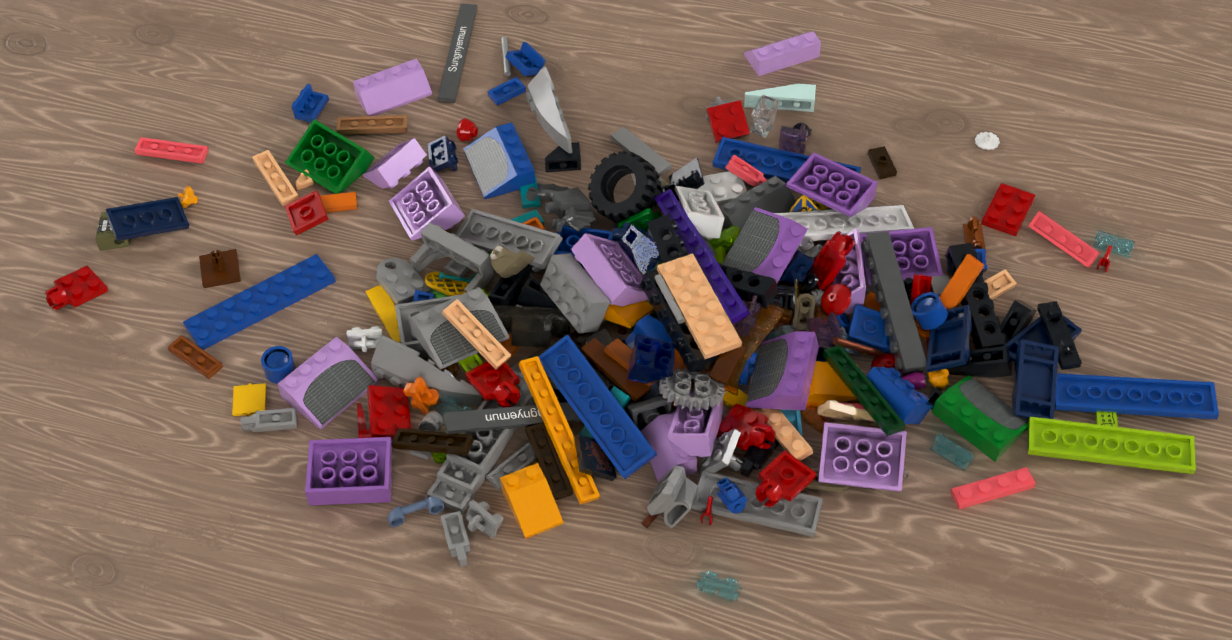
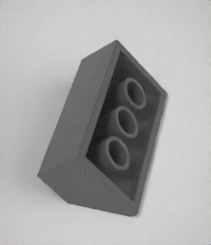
M774 176L720 206L719 208L724 216L722 228L737 238L755 207L771 213H788L796 200L790 189L786 187V183Z

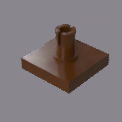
M236 249L222 252L216 250V253L212 251L210 254L199 256L203 288L241 282Z

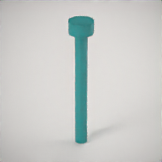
M444 272L439 274V279L442 280L447 278L468 283L472 281V279L446 275Z

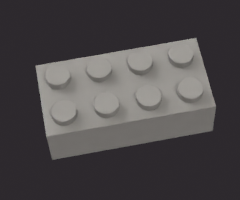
M571 253L552 255L540 286L579 334L598 331L611 301Z

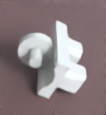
M374 326L370 329L362 330L359 327H355L352 330H347L348 346L351 349H362L363 352H367V349L376 348L379 337L382 335V329L379 326Z

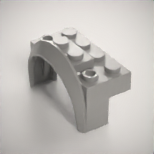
M430 222L421 232L424 244L410 259L412 267L418 274L429 264L443 257H450L475 271L477 275L464 289L466 293L478 287L484 289L495 276L490 262V255L487 251L480 250L469 241L465 242L456 234H450L441 226H435Z

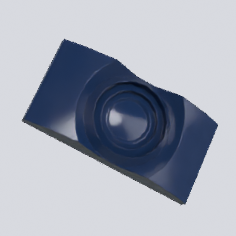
M969 305L948 309V316L945 322L937 328L930 329L926 366L928 373L967 363L970 355L969 334L972 331Z
M1063 315L1074 341L1082 332V329ZM1039 317L1004 346H1007L1011 359L1015 362L1021 339L1051 345Z
M1023 339L1019 341L1015 359V385L1012 394L1014 416L1054 419L1059 347Z

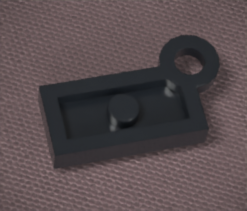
M814 265L805 274L806 279L803 282H799L798 286L801 294H808L817 285L818 276L815 275Z

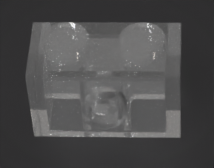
M765 95L761 96L750 115V118H752L750 132L764 138L767 137L775 123L779 101Z

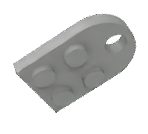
M390 258L380 262L377 266V281L396 305L413 301L415 290L428 293L431 291L412 265L405 260Z

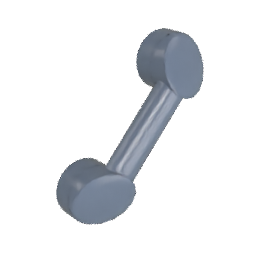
M427 497L425 500L407 506L396 507L387 517L389 526L398 527L405 522V514L428 508L430 514H438L444 510V503L440 498Z

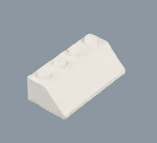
M675 186V191L682 206L698 232L705 239H719L724 216L712 193L705 190Z

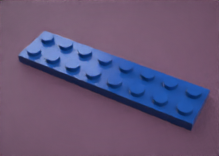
M722 137L713 160V167L727 170L725 168L732 156L736 155L764 173V178L770 179L776 176L784 183H787L810 156ZM836 162L859 174L861 172V167Z
M315 254L183 321V324L197 346L205 350L335 283L336 280L318 254Z
M568 335L538 356L545 372L624 479L657 456V453Z
M1057 373L1054 410L1117 412V414L1217 419L1219 416L1214 382Z

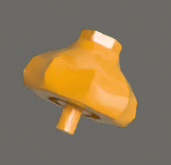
M186 186L182 194L178 193V196L181 197L180 204L182 208H187L191 204L196 205L198 196L194 194L190 186Z
M947 369L927 372L928 381L934 388L943 390L945 386H948L949 372Z

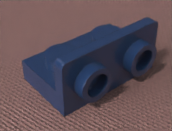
M445 135L427 144L429 164L435 172L450 167L454 172L458 170V159L455 152L457 148L453 140L450 141Z

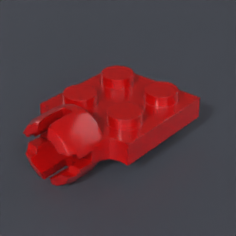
M837 231L831 240L828 239L813 263L815 275L818 276L817 285L822 290H826L834 282V278L846 263L845 255L849 254L855 245V242L849 235H840L841 231Z
M87 265L55 280V286L47 289L45 295H47L46 300L53 310H59L69 304L75 308L108 292V288Z
M487 361L465 373L466 379L485 401L495 399L502 407H511L507 402L508 400L515 405L520 399L519 389L516 387L520 383L519 377L506 363H503L495 370Z
M736 403L721 422L716 438L725 432L736 429L741 433L736 447L745 451L749 446L753 445L761 449H767L771 445L764 441L768 440L774 443L776 432L772 429V426L766 424L769 420L766 415Z
M784 450L759 473L758 479L762 483L756 487L755 496L760 503L768 498L769 500L764 504L766 507L774 506L780 499H786L791 502L816 478L817 473Z

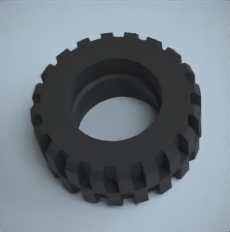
M619 151L618 154L614 152L609 155V158H603L601 160L602 163L594 168V174L591 173V183L588 184V190L591 191L588 194L589 199L592 201V206L597 212L609 220L619 223L647 208L652 209L653 206L656 207L657 202L654 198L661 194L659 191L661 181L658 180L660 176L655 171V167L641 156L633 152ZM634 174L636 185L633 193L626 200L616 203L614 200V189L617 182L625 175Z

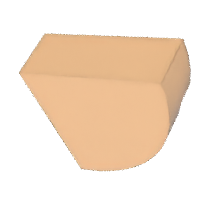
M302 172L296 180L297 190L314 184V181L310 177L303 175Z

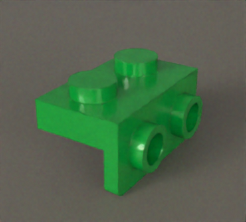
M647 208L619 222L618 228H623L624 223H630V235L637 233L642 236L648 233L647 229H649L647 222L661 217L660 212L654 213L650 208Z

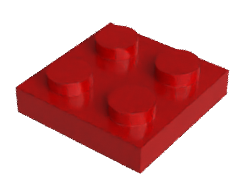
M741 100L706 109L715 143L721 142L722 137L734 139L750 134Z
M317 190L284 206L296 236L329 220Z

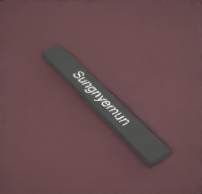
M476 4L460 5L438 94V102L455 103L477 13Z
M568 402L559 403L568 423L582 422ZM536 405L446 412L443 415L446 434L521 428L543 422Z

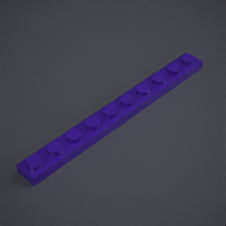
M671 189L655 197L654 199L664 215L669 214L671 220L675 219L678 230L675 231L677 236L682 237L684 247L689 255L693 254L731 322L734 324L748 316L750 313Z

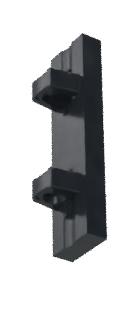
M1057 301L1038 304L1037 310L1052 346L1059 347L1058 363L1061 370L1081 367V359Z

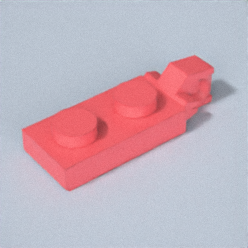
M736 155L732 156L725 167L732 174L737 175L747 184L754 187L767 181L763 177L764 173Z

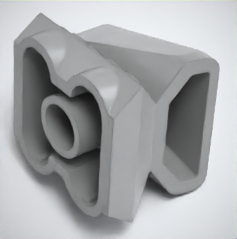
M674 465L660 480L652 498L647 504L650 515L664 512V522L670 528H673L691 510L698 488L697 484L686 477L684 467Z

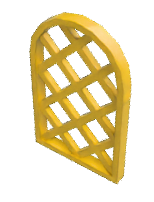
M430 272L425 276L427 286L447 296L465 294L466 292H458V290H464L469 284L463 281L447 278L442 280L439 277H434L439 276L440 272Z

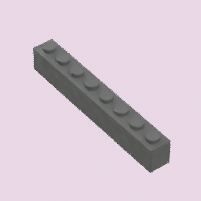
M889 232L867 233L864 241L861 243V248L866 255V266L870 269L871 284L874 285L876 290L875 298L881 308L880 316L885 322L886 336H889L890 351L894 354L895 369L900 372V377L915 371L917 373H924L927 361Z

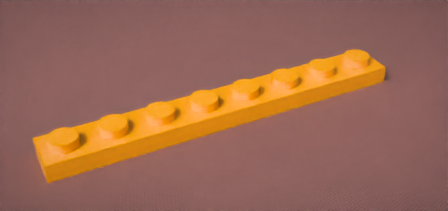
M539 357L520 361L518 365L579 504L582 505L598 500L600 494L592 476L579 471L573 433Z

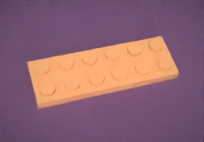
M693 254L657 265V271L662 275L704 359L742 347L741 339Z

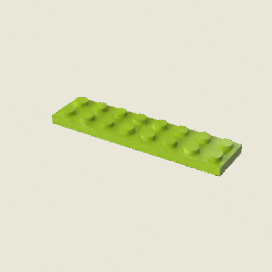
M1029 417V455L1194 474L1196 471L1194 436Z

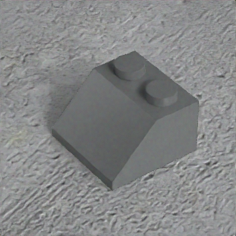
M663 394L654 395L636 403L631 402L625 406V412L639 431H641L658 416L671 413V402H667L668 398H663Z

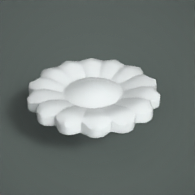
M981 132L975 138V144L983 150H994L1000 144L997 135L991 132Z

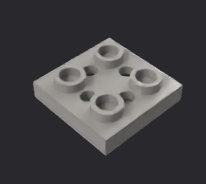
M733 429L716 438L711 456H706L701 461L702 466L699 473L702 474V471L714 473L726 466L737 472L741 468L743 461L735 457L733 452L741 433Z

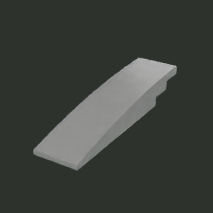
M514 371L520 380V383L516 385L519 389L520 399L515 405L510 400L507 402L511 407L529 406L533 400L532 394L523 374ZM491 399L488 401L484 400L477 410L505 407H502L495 399ZM516 428L461 433L470 434L474 438L468 455L446 454L447 460L437 472V480L428 491L427 497L440 498L445 507L454 511H461V514H463L469 502L472 501L485 481L486 475L490 473Z

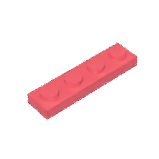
M143 137L140 138L135 148L136 155L200 164L204 163L209 152L208 146Z
M1038 211L1029 224L1031 229L1088 268L1091 267L1101 253L1041 211Z
M1025 467L952 488L951 495L960 510L1035 488L1036 483L1028 468Z

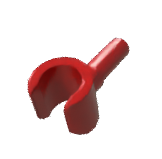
M1112 246L1107 247L1104 257L1098 262L1097 270L1099 266H1105V272L1108 271Z
M708 496L705 513L700 517V521L703 524V518L709 516V526L713 523V517L711 516L712 496Z

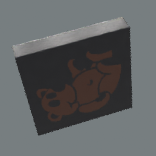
M578 434L574 440L579 471L611 481L617 478L615 466L597 441Z

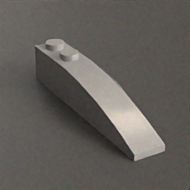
M543 67L528 84V92H526L527 102L530 105L531 112L535 113L538 122L548 136L566 152L572 153L571 137L566 122H564L562 109L559 107L558 97L553 93L555 92L553 82L547 68Z
M381 335L379 337L371 361L373 374L378 379H384L395 387L405 388L407 383H414L417 377H422L429 389H435L439 393L438 400L472 406H480L484 401L483 397L472 385L462 379L457 381L452 373L446 369L444 372L435 367V362L432 360L425 361L418 357L420 355L419 352L386 336Z

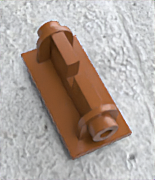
M971 217L968 224H963L965 243H971L973 249H986L982 225L979 224V220L976 217Z

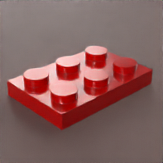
M1001 183L982 219L981 225L1016 237L1036 195Z
M368 386L367 397L371 438L391 437V440H393L398 428L411 429L408 396L403 392L404 388Z

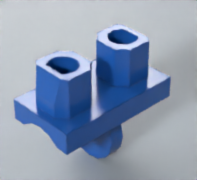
M727 477L717 482L716 484L720 489L717 495L728 510L732 513L743 511L745 502L748 500L735 483L731 484Z

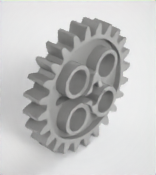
M686 367L683 370L676 368V372L670 370L669 373L665 372L664 376H661L659 385L660 394H663V398H668L667 402H674V406L680 404L682 409L689 407L690 410L696 408L698 411H700L701 407L708 410V406L715 408V404L720 405V401H723L725 388L724 384L710 378V372L702 373V371L690 373ZM691 381H694L693 397L690 396Z

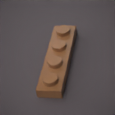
M407 115L337 117L336 131L340 135L406 133L408 117Z

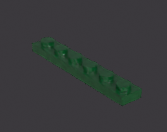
M838 345L823 350L822 356L886 436L904 431L905 423L843 347Z

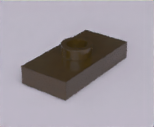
M885 146L868 150L867 154L879 179L897 175V170Z

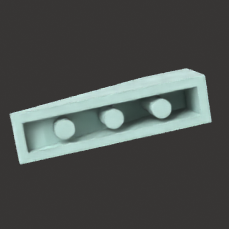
M793 84L745 92L744 107L814 112L816 85Z

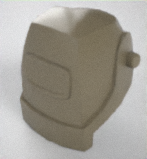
M502 245L496 246L490 254L491 266L503 278H509L518 274L535 259V257L523 251L517 254Z

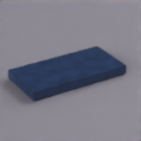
M178 197L108 208L105 212L116 241L189 228L188 220Z

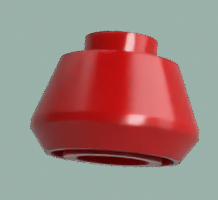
M467 118L460 120L457 127V138L461 142L476 138L478 134L476 124Z

